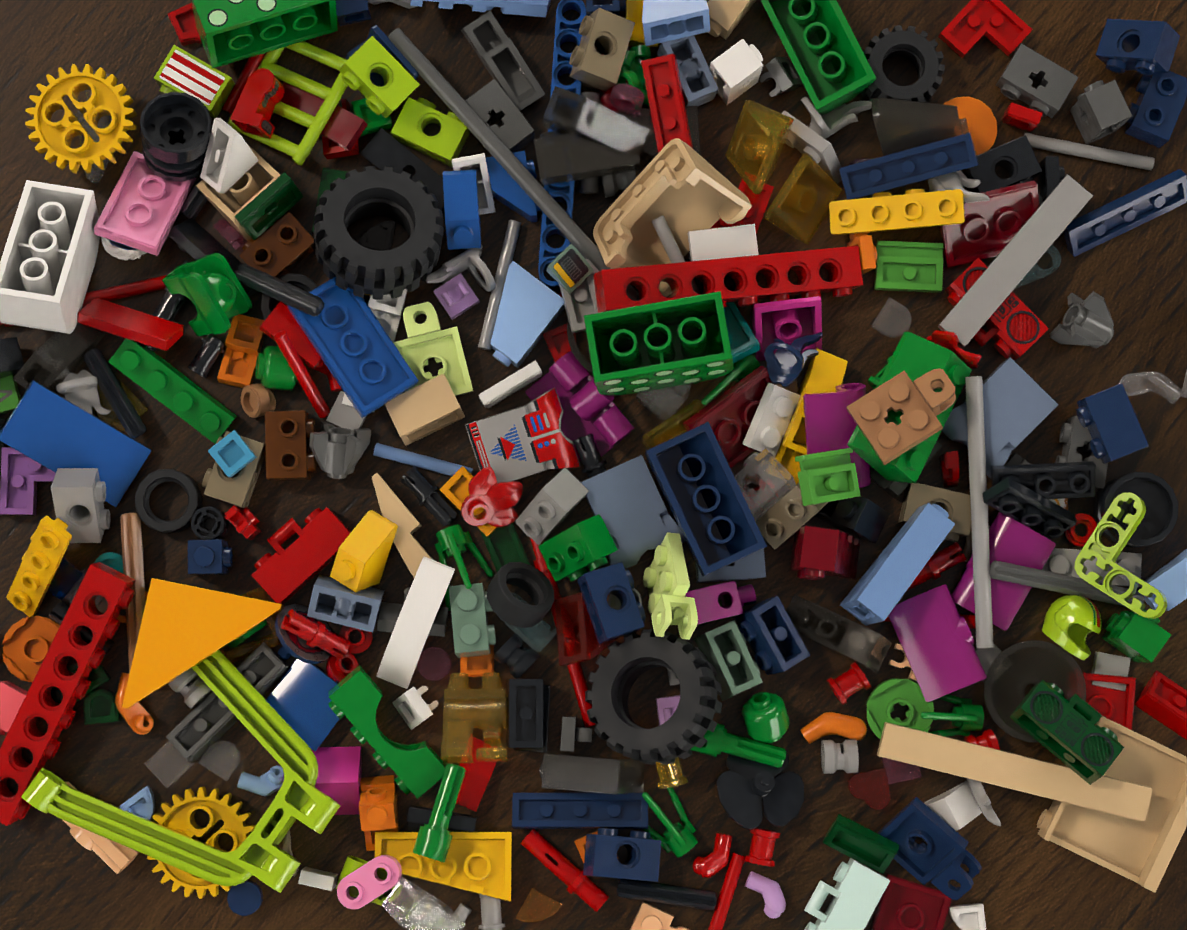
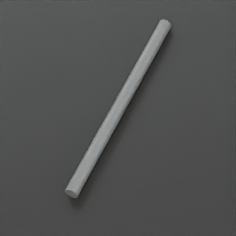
M982 376L965 377L976 648H994L988 505L984 503L982 495L987 490Z

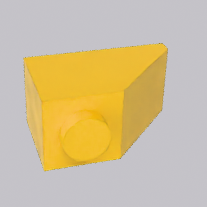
M373 510L368 511L340 545L330 577L354 592L379 584L398 525Z

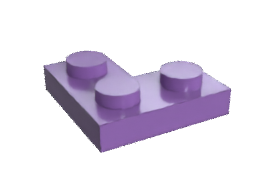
M2 447L0 514L36 515L37 482H53L56 473L12 447Z

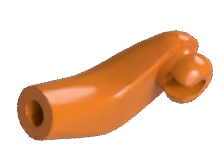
M121 673L115 697L117 710L133 732L140 735L147 734L152 730L154 720L140 702L129 709L122 708L129 674Z
M826 712L811 721L800 731L809 744L828 735H838L859 741L865 737L867 726L860 718L835 712Z

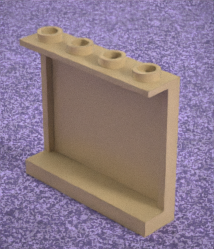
M1102 716L1096 725L1101 728L1110 729L1116 734L1118 742L1124 746L1121 753L1103 776L1153 788L1146 821L1143 822L1053 800L1050 809H1045L1039 817L1037 828L1040 830L1038 835L1156 893L1187 827V757Z

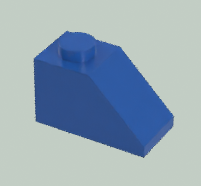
M476 170L444 171L443 191L448 250L481 248V222Z

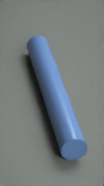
M376 443L373 456L453 476L463 466ZM463 466L468 472L472 474L473 468Z

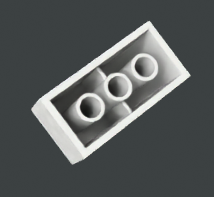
M26 180L0 261L1 323L71 334L74 331L78 322V312L83 306L99 248L100 236L94 234V227L99 219L94 191Z

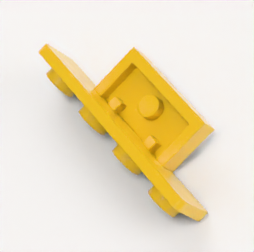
M925 189L906 190L903 195L893 196L891 192H879L872 194V198L831 201L829 203L830 231L833 235L952 225L965 222L964 195L961 189L925 192Z
M45 516L40 520L36 531L31 536V543L22 557V563L6 596L7 600L16 609L24 612L29 617L37 613L72 539V535L66 531L68 525L59 518L52 520L49 516Z

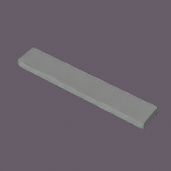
M1067 174L937 327L942 331L956 333L959 340L958 344L964 348L1093 195Z

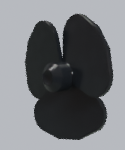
M787 752L784 764L780 768L731 754L727 756L726 764L729 771H725L719 776L716 785L720 803L733 821L744 829L752 830L757 828L762 822L763 817L762 801L765 817L774 826H785L798 815L804 801V782L802 778L795 772L790 771L777 776L789 764Z

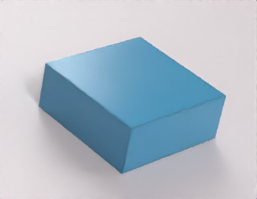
M233 430L208 450L229 478L257 458L236 430Z

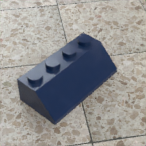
M709 422L646 450L647 460L702 577L767 547Z

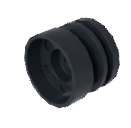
M179 92L161 94L149 101L141 113L140 132L146 165L155 175L168 181L182 182L194 179L201 174L211 135L212 119L208 108L198 98Z

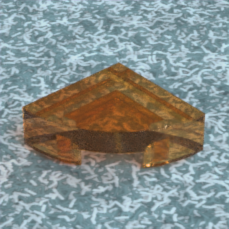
M532 887L515 919L527 923L542 921L553 916L562 904Z

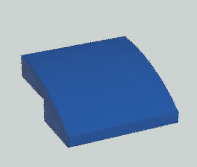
M297 658L266 698V701L314 751L318 749L340 719L328 705L331 701L328 691L338 683L316 665L302 662Z

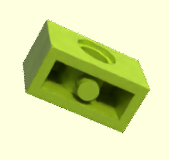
M373 36L339 69L343 74L342 79L346 85L354 91L358 89L367 98L366 104L374 113L382 114L385 118L420 85ZM370 73L380 74L383 77L384 86L374 85L370 80Z
M408 97L391 131L392 137L399 143L453 168L452 159L458 158L470 134L469 129L453 112H448L445 115L435 110L436 105L424 98L419 97L416 101ZM428 124H438L441 127L440 132L435 136L425 135L423 130Z

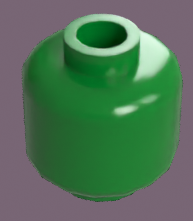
M267 346L263 353L257 354L255 377L261 380V384L265 388L292 390L295 388L297 378L278 346Z
M758 692L743 705L742 716L749 736L754 740L763 743H773L781 739L789 729L790 721L785 703L777 694Z

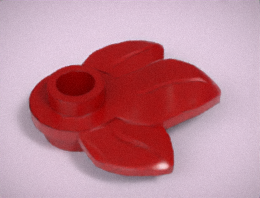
M936 330L931 336L926 337L927 340L953 351L971 369L978 368L982 355L970 353L959 348V340L956 333Z
M492 467L483 468L468 484L469 496L465 498L461 506L463 519L472 526L489 524L494 527H504L510 525L519 517L513 506L521 498L523 491L522 483L515 481L497 483ZM476 508H484L480 514H473Z

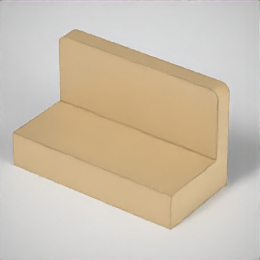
M443 374L400 394L385 404L405 446L465 417L446 376Z

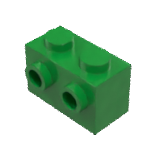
M600 514L575 524L538 546L555 582L566 577L569 578L570 582L575 581L583 574L588 573L586 567L591 572L609 563L606 557L618 551Z
M1121 611L1120 614L1114 613L1106 622L1104 629L1107 632L1102 639L1126 657L1131 658L1133 662L1152 663L1171 637V634L1158 625L1160 622L1158 618L1148 619L1133 611Z

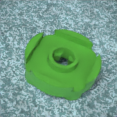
M891 678L883 681L873 689L866 702L868 724L879 739H881L885 722L925 732L929 731L930 725L933 722L932 719L920 717L922 712H934L933 701L926 702L918 683L909 678ZM894 704L908 705L909 710L905 712L907 717L905 720L901 721L899 717H891L890 713L894 711Z

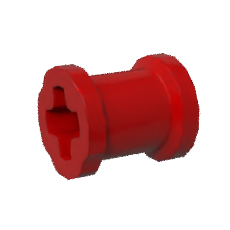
M856 662L850 664L851 668L837 678L833 679L830 677L827 679L829 687L842 705L847 703V698L859 690L871 688L867 677Z
M763 828L750 830V833L753 834L749 855H745L744 861L774 867L775 861L772 859L776 839L780 838V832Z

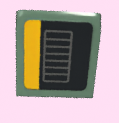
M571 243L548 265L546 271L571 294L594 269Z

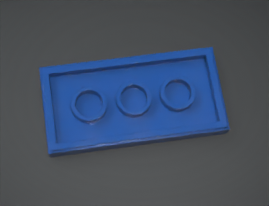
M336 277L309 292L320 297L325 303L319 316H311L288 305L289 311L361 418L418 384L419 380L364 299L353 295V289L349 287L347 290L336 285Z
M34 380L0 432L1 442L55 473L57 468H98L100 481H104L106 484L105 501L114 507L118 505L152 451L150 448Z

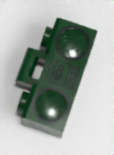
M1042 679L1030 690L1009 718L1091 785L1106 773L1124 746L1118 742L1114 732L1108 728H1101L1096 725L1102 715L1080 696L1074 693L1067 700L1063 697L1064 693L1057 685L1050 682L1047 683Z

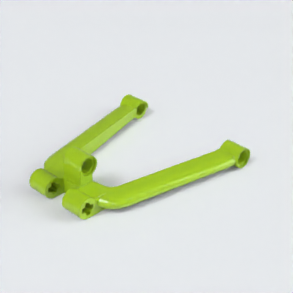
M220 650L191 668L273 756L284 771V781L275 799L262 815L252 833L236 850L224 852L78 791L45 768L38 772L21 796L27 803L47 814L49 812L57 818L211 883L222 886H235L245 882L251 876H255L280 893L301 863L289 853L276 846V844H280L296 819L315 832L322 834L341 806L315 787L318 778V762L311 748Z

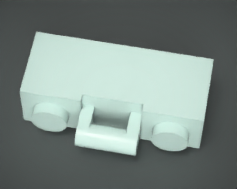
M850 858L847 864L842 861L833 877V880L837 881L835 887L821 880L819 881L804 911L815 916L817 920L815 924L809 922L804 930H864L890 880ZM830 893L834 897L825 913L819 910Z

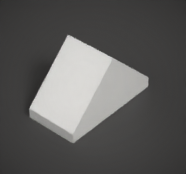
M214 118L200 177L221 194L226 193L259 160L240 133L221 118Z
M485 153L452 159L454 171L476 170L480 215L496 212Z
M967 781L924 802L955 831L961 829L982 813Z

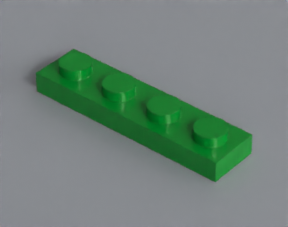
M125 338L108 361L214 444H216L219 437L224 435L237 417L142 343Z

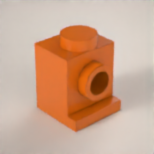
M395 781L361 783L359 801L361 830L395 829L398 815Z

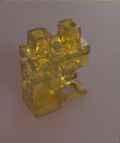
M452 673L450 675L448 689H444L443 737L441 743L443 764L474 763V728L484 731V745L476 750L477 762L508 761L507 750L501 745V730L507 729L506 692L502 687L500 673L482 674V689H469V674Z

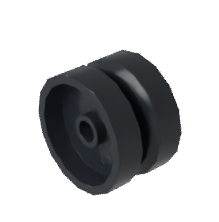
M1133 472L1110 480L1104 486V489L1099 491L1094 502V519L1097 524H1099L1113 500L1122 493L1130 492L1136 494L1145 503L1146 513L1125 547L1138 548L1162 541L1173 530L1178 519V501L1174 490L1163 478L1152 473ZM1132 500L1130 504L1124 502L1121 505V508L1124 510L1123 516L1120 520L1113 516L1111 522L1119 524L1126 530L1128 525L1122 521L1128 513L1135 514L1133 511L1135 500ZM1108 528L1102 533L1109 542L1118 543L1119 533L1115 528Z

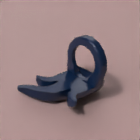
M822 332L799 337L790 345L780 339H774V343L767 346L764 356L772 384H781L786 388L798 378L806 361L819 354L815 349L805 350L802 354L801 351L805 347L818 342L823 336Z

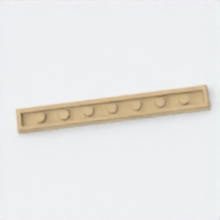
M888 722L884 723L877 752L879 757L1143 822L1146 821L1153 788L1107 776H1102L1089 785L1066 766Z

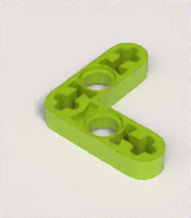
M1130 492L1122 493L1113 500L1075 560V571L1080 578L1138 615L1148 619H1156L1167 608L1165 595L1157 588L1115 563L1146 513L1145 503L1139 496ZM1132 500H1135L1133 507L1137 509L1134 515L1128 513L1122 521L1128 525L1126 530L1119 524L1111 522L1113 516L1118 520L1123 516L1124 510L1121 508V505L1124 502L1130 504ZM1108 528H1115L1119 533V541L1112 547H1106L1101 541L1102 533ZM1097 558L1096 565L1107 572L1109 566H1112L1113 569L1107 573L1105 578L1092 571L1087 575V567L1084 565V562L1086 560L1093 561ZM1118 575H1125L1130 582L1129 589L1123 594H1116L1111 587L1112 580ZM1104 578L1103 585L1099 584V581ZM1138 584L1142 585V588L1138 590L1142 595L1149 598L1153 594L1156 595L1154 601L1158 604V607L1155 610L1149 608L1145 612V604L1134 597L1132 604L1128 602L1136 593Z

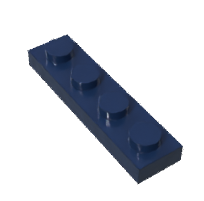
M970 132L841 167L839 170L847 200L978 166L979 163Z
M1178 169L1072 220L1064 230L1068 251L1075 257L1187 203V174Z
M513 793L512 828L648 829V803L642 797V793Z

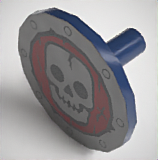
M298 604L285 606L277 614L275 621L276 634L283 645L277 652L278 656L283 660L293 656L302 662L310 664L324 662L331 654L318 647L311 648L307 646V641L287 630L281 629V624L285 615L290 618L287 612L291 609L315 623L321 621L326 625V629L331 631L327 622L307 617V606Z

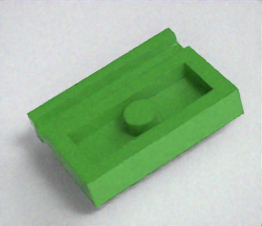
M877 241L878 258L875 268L874 290L941 293L943 285L942 256L944 243Z
M851 448L795 457V461H799L801 472L797 473L803 506L860 496L855 463H851L850 453H853Z

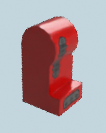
M265 68L255 70L247 79L230 120L242 132L271 139L275 126L270 122V118L275 105L284 97L285 90L283 84L270 70Z

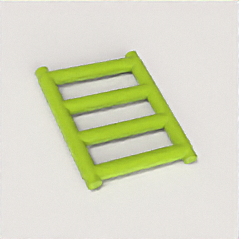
M305 41L267 52L258 69L265 68L270 70L277 79L324 99L316 116L281 101L275 105L273 113L308 128L300 144L297 145L275 134H272L271 139L242 132L230 118L227 123L237 132L292 156V161L300 166L303 165L305 159L309 156L348 87L342 79L343 74L341 72L332 88L276 64L284 48H288L338 71L347 61V59Z

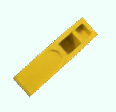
M818 348L816 350L819 354L812 357L797 394L801 395L778 452L775 457H772L766 471L768 475L793 485L799 483L797 472H801L800 463L795 461V457L807 455L803 396L804 394L836 392V386L841 385L848 363L847 360Z

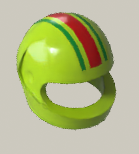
M1065 595L1051 604L1045 616L1042 632L1063 649L1084 661L1091 655V651L1085 642L1086 637L1090 632L1100 634L1102 628L1101 614L1097 606L1088 598L1080 595Z

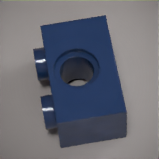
M1107 19L1096 56L1106 64L1105 67L1115 73H1124L1125 70H1135L1144 75H1153L1154 72L1168 73L1180 35L1164 21Z
M623 562L585 573L577 580L599 644L623 637L632 632L636 633L645 627L643 621H645L646 617L643 606L639 601L636 602L632 591L634 589V580L628 569L625 570ZM608 595H615L620 600V610L612 609L608 605Z
M598 828V834H586L583 875L658 882L661 840L650 839V832L630 831V837L618 836V829ZM624 845L627 848L628 857L621 864L617 859V851L620 846Z

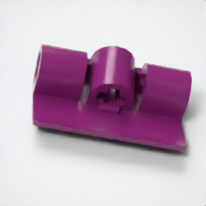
M572 351L556 361L549 368V372L526 390L528 397L534 400L555 387L563 409L561 431L571 441L593 433L601 457L635 429L613 402L614 395H602L598 392L594 377ZM574 444V447H575L577 456H578V458L580 459V456H579L578 451H577V449H576V446H575V444Z
M847 383L836 386V392L804 394L807 455L850 448L847 443L857 424L847 411V406L866 395L865 384ZM853 451V453H850L851 463H855L859 488L869 486L871 484L870 465Z
M998 512L989 528L990 566L996 560L1042 570L1056 544L1009 516ZM972 554L965 566L966 570L951 596L955 603L975 614ZM991 578L993 624L1006 631L1032 587Z
M946 584L897 604L888 615L926 702H931L987 678L973 646L975 643L971 631L963 616L960 617Z

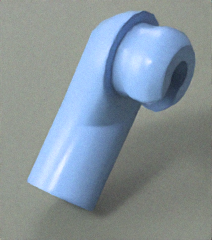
M279 765L273 766L260 777L242 772L237 788L261 796H269L281 788L284 781L283 768Z

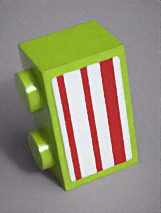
M173 45L154 77V80L161 87L159 90L161 94L179 92L196 97L208 108L209 114L213 118L218 117L235 85L230 76L216 68L212 69L211 65L176 45Z

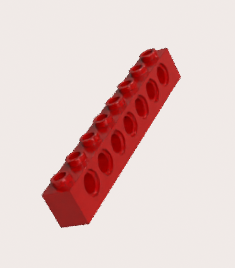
M858 246L604 269L593 275L598 313L700 295L692 288L693 278L702 282L704 288L702 294L721 291L723 308L727 307L726 302L738 301V306L744 307L757 304L758 299L770 298V302L790 300V296L801 295V298L821 297V293L832 292L833 297L852 295V289L863 285ZM821 266L826 268L829 273L828 282L820 277L819 270ZM789 269L797 274V285L789 281ZM758 272L766 277V288L758 285L756 281ZM726 275L733 278L735 282L734 291H730L725 287L724 278ZM661 281L666 282L671 287L672 293L670 298L664 297L659 290ZM628 285H633L638 289V301H633L628 297L626 292Z
M101 562L90 564L0 747V823L9 826L18 819L22 820L29 811L31 805L21 796L38 772L44 768L47 760H52L61 745V742L58 741L62 729H68L76 714L72 709L77 699L81 700L89 689L91 682L87 679L92 668L97 669L105 656V651L102 648L107 638L111 639L119 628L120 621L117 618L122 607L126 609L135 595V590L132 589L136 581L135 579ZM98 595L103 596L107 600L108 608L105 613L100 612L96 608L95 600ZM83 626L89 627L93 633L90 643L85 642L81 637L80 632ZM68 656L73 657L77 661L78 669L76 673L70 672L66 667ZM53 686L59 688L63 694L61 703L55 702L51 696ZM38 717L46 720L48 724L46 733L39 731L36 721ZM23 747L28 748L32 752V763H28L23 759ZM8 777L17 782V793L8 789Z

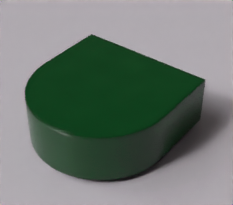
M98 689L86 696L83 703L85 725L121 721L120 713L115 705L116 695L112 691Z

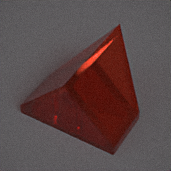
M582 593L555 599L560 666L591 660L617 640L614 639L599 644Z

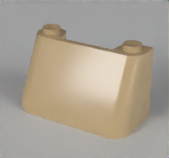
M675 138L663 147L599 218L594 227L593 237L605 265L611 269L668 264L671 261L652 224V220L664 216L684 257L690 251L687 234L689 231L710 229L720 218L727 224L736 223L746 216L752 204L744 193L681 139ZM660 282L659 290L664 297H668L672 292L671 287L666 282Z

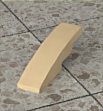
M376 473L372 476L381 513L383 517L398 525L393 542L410 573L415 578L423 557L432 559L412 535L422 525L384 479Z

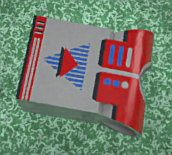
M555 387L524 406L465 424L480 471L491 466L497 483L515 481L547 469L581 467L573 441L568 439L561 431L563 409Z

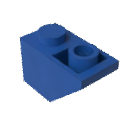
M525 150L514 152L515 157L537 179L533 159L526 160ZM487 157L486 163L493 197L531 223L537 222V212L542 210L494 157Z

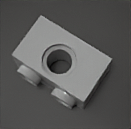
M57 468L51 485L56 518L61 519L68 525L66 531L72 535L70 543H101L105 529L110 528L111 517L109 509H104L106 484L104 481H100L98 468Z
M564 468L540 490L515 523L527 536L540 545L567 518L589 490Z

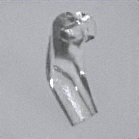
M1158 371L1127 374L1122 377L1119 383L1123 384L1128 396L1153 392L1172 404L1183 393L1174 382Z

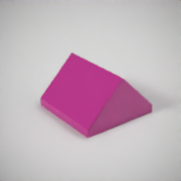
M820 296L753 304L750 310L752 331L761 347V350L755 352L758 361L765 360V350L768 345L774 343V339H780L790 345L799 337L822 332V303ZM822 338L818 342L805 347L801 354L808 349L816 350L818 348L822 350Z
M362 746L318 747L316 751L312 750L318 762V778L315 787L341 805L335 815L360 814Z

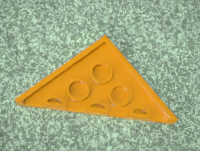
M152 578L122 708L129 709L133 707L136 703L173 681L191 667L196 666L274 613L279 612L282 604Z

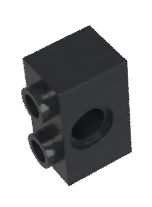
M1026 135L977 155L978 166L961 170L968 179H979L981 181L977 187L969 188L970 192L977 193L1034 181L1042 172ZM995 166L1005 167L1009 172V179L999 178L995 174Z

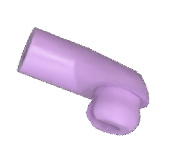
M751 871L746 880L745 887L763 895L765 902L764 913L769 918L780 917L781 913L786 909V900L780 885L776 881Z

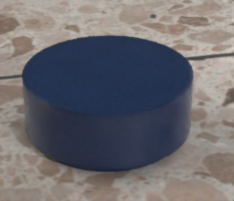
M250 880L232 886L227 897L228 905L238 915H251L262 904V890L258 884Z

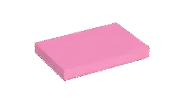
M134 151L94 227V234L158 256L196 178L182 182L168 181L155 175L146 165L143 154Z

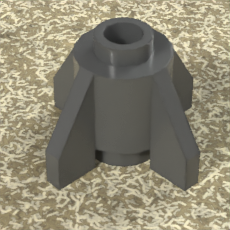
M1094 291L1085 300L1073 293L1067 296L1068 307L1070 308L1064 315L1063 325L1060 323L1049 334L1050 338L1059 344L1091 346L1092 348L1108 344L1114 335V322L1104 297Z
M327 421L321 422L320 432H311L309 443L321 470L327 472V476L334 479H344L347 477V474L353 473L356 464L370 444L371 429L362 428L354 429L353 431L347 428L335 427Z

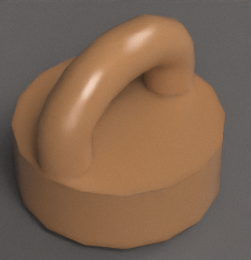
M258 383L247 385L243 388L240 397L241 405L249 417H261L265 415V412L275 410L276 400L270 389Z

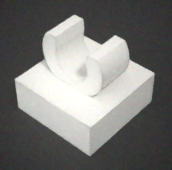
M422 686L417 690L415 687H412L392 702L411 730L432 716L433 713L431 711L438 706L437 700L431 704H426L422 699L421 695L428 690L427 686Z

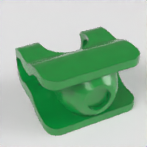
M220 253L210 254L196 261L182 264L162 280L171 294L184 295L195 305L198 314L195 319L189 322V325L196 336L225 333L231 328L230 318L246 313L252 308L250 298L226 258Z

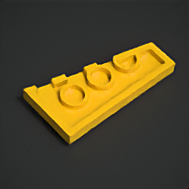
M375 832V858L380 855H390L396 858L401 865L403 875L511 902L512 832H450V835H453L445 862L412 853L418 832Z

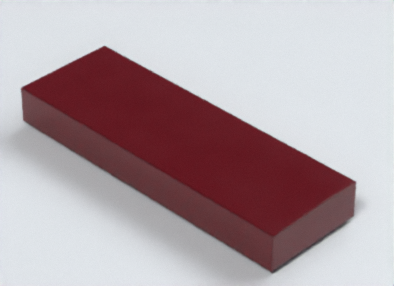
M284 82L285 92L281 102L316 116L324 99ZM337 105L320 135L350 152L368 124L363 119Z

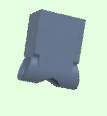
M1011 357L1003 361L983 381L986 475L991 480V466H1004L1011 451L1058 406ZM965 399L961 405L951 411L942 432L951 441L960 442L968 448L967 407Z
M642 455L581 482L589 490L585 498L593 515H601L618 551L608 555L610 565L623 562L625 569L636 565L640 557L647 550L656 549L658 545H661L667 532L680 534L681 542H686L679 526L668 514Z

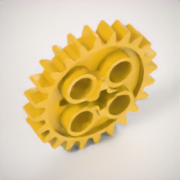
M72 64L70 74H67L60 67L58 68L59 78L57 79L47 74L46 77L49 85L47 87L39 83L36 85L41 91V95H30L29 98L36 106L26 108L25 110L30 116L34 117V119L25 122V125L29 129L36 130L28 136L32 142H39L35 150L40 154L47 152L44 159L50 164L57 159L56 166L60 170H63L69 163L70 170L75 174L79 170L80 165H82L86 173H91L92 164L94 163L101 170H104L103 160L106 158L115 164L116 160L113 153L115 151L122 154L126 153L121 143L123 141L133 142V139L126 133L127 130H135L137 128L133 122L128 120L135 117L137 112L133 108H126L134 102L130 95L123 96L127 88L123 84L116 85L118 79L113 74L106 78V72L101 67L94 74L93 68L89 64L85 65L83 72H80L79 68ZM92 90L89 100L78 102V96L82 91ZM67 95L75 107L83 114L84 119L99 136V142H94L87 130L79 123L78 118L63 101L64 96ZM59 109L65 111L64 117L60 121L51 122L52 114ZM112 116V121L108 127L98 128V122L101 117ZM83 135L85 138L83 145L76 149L71 148V142L74 137Z
M205 786L199 787L197 796L194 795L191 788L186 789L185 800L179 794H174L172 796L174 806L167 802L162 803L161 807L165 815L156 813L152 816L160 825L195 840H198L197 837L207 834L219 820H223L224 825L205 844L224 852L236 850L249 836L248 833L253 831L256 826L246 825L245 823L251 816L250 812L242 815L238 812L243 804L242 801L232 806L229 804L232 794L228 793L220 799L219 788H214L210 796H207ZM198 809H203L209 814L210 821L207 827H200L195 822L194 816ZM221 833H227L233 838L234 845L231 851H225L220 848L218 838ZM147 856L148 860H156L150 856ZM157 860L159 864L152 870L153 873L163 870L165 874L161 879L162 884L169 880L174 881L172 892L177 891L181 886L185 887V897H189L194 889L197 890L199 899L205 897L207 889H209L213 897L219 895V885ZM220 885L226 892L232 888L231 886Z

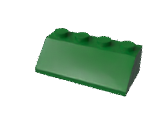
M761 0L809 97L821 116L851 101L877 79L837 0Z
M904 332L876 388L904 370L913 382L933 369H943L956 388L954 404L936 416L943 429L965 385V377H969L972 369L953 351L911 332ZM935 389V390H934V392H941V391H942V389ZM891 410L888 412V418L885 419V422L887 424L894 422L897 426L902 423L900 417L903 413ZM856 426L847 445L886 480L916 483L942 430L886 465H883L858 426Z

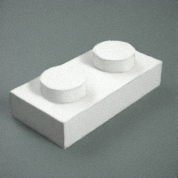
M768 382L742 444L775 457L801 395Z

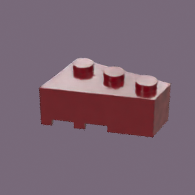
M803 526L794 533L790 571H797V578L808 580L825 578V575L856 580L860 540L854 539L853 536H848V534L840 530Z

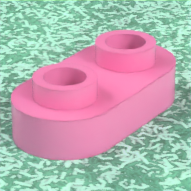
M380 855L350 873L338 884L337 897L340 903L348 909H359L392 889L399 883L402 877L400 863L390 855ZM379 867L387 871V878L385 880L380 879L377 875ZM350 886H355L358 889L359 895L357 898L349 895Z

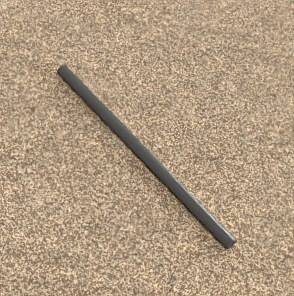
M400 28L391 32L388 36L389 40L416 69L423 80L561 233L577 248L585 259H589L599 271L611 269L605 265L598 247ZM628 285L626 289L628 297L633 301H638L639 293L632 285Z

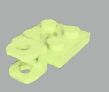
M430 302L406 307L403 312V319L408 339L393 343L419 380L418 384L408 390L443 374L446 376L455 396L474 392L458 327L441 330L438 315ZM420 314H425L427 316L426 321L422 324L416 323V317ZM434 358L436 363L442 362L443 368L439 369L438 375L432 377L430 372L424 371V367L429 365L428 359Z
M667 532L661 545L656 547L654 559L650 567L645 569L643 576L644 586L648 588L649 593L648 610L649 613H652L651 619L655 636L664 637V633L670 625H678L680 637L690 640L698 624L695 599L685 597L690 587V581L680 534Z

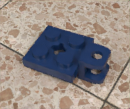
M915 797L877 832L881 836L899 844L898 852L893 858L923 885L933 878L931 883L953 900L960 899L972 888L974 884L972 878L979 874L981 870L978 860L965 849L969 842L918 797ZM916 836L923 838L928 846L925 843L917 844L915 842ZM961 863L965 864L969 868V871H964L960 867ZM949 880H955L960 883L961 887L952 886Z

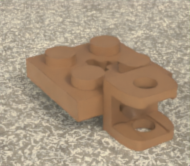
M941 368L933 369L913 382L904 370L848 405L847 411L883 465H886L942 430V424L936 416L954 404L956 388ZM935 389H942L941 392H934ZM891 410L903 413L900 417L902 423L897 426L894 422L888 424L885 422V419L888 418V412Z

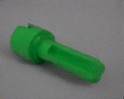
M720 723L717 724L714 732L707 730L703 736L707 742L701 748L697 746L691 748L692 751L713 757L724 752L777 768L782 767L786 757V750L784 748L727 733V729L724 728L725 725Z
M447 764L429 823L420 826L412 853L445 862L453 835H450L451 831H448V827L466 772L462 766Z

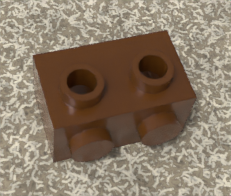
M288 212L268 228L269 230L255 240L252 238L248 240L242 247L244 251L239 256L247 265L271 276L278 277L291 273L315 252L316 247L314 246L312 236Z
M305 410L265 412L266 479L270 481L311 480V472H316V458L313 452H310L309 446L310 433L315 432L314 418L309 419V413Z

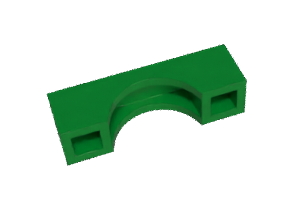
M360 665L328 691L329 698L331 699L328 705L340 719L346 716L353 724V727L350 729L353 735L361 744L368 742L374 748L375 752L372 754L374 759L384 770L390 767L397 775L394 781L406 795L412 792L418 799L443 778L447 765L426 741L415 744L397 743L386 737L379 729L376 722V710L382 698V690Z

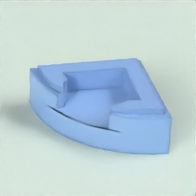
M148 785L119 807L151 821L155 811V799L150 786Z

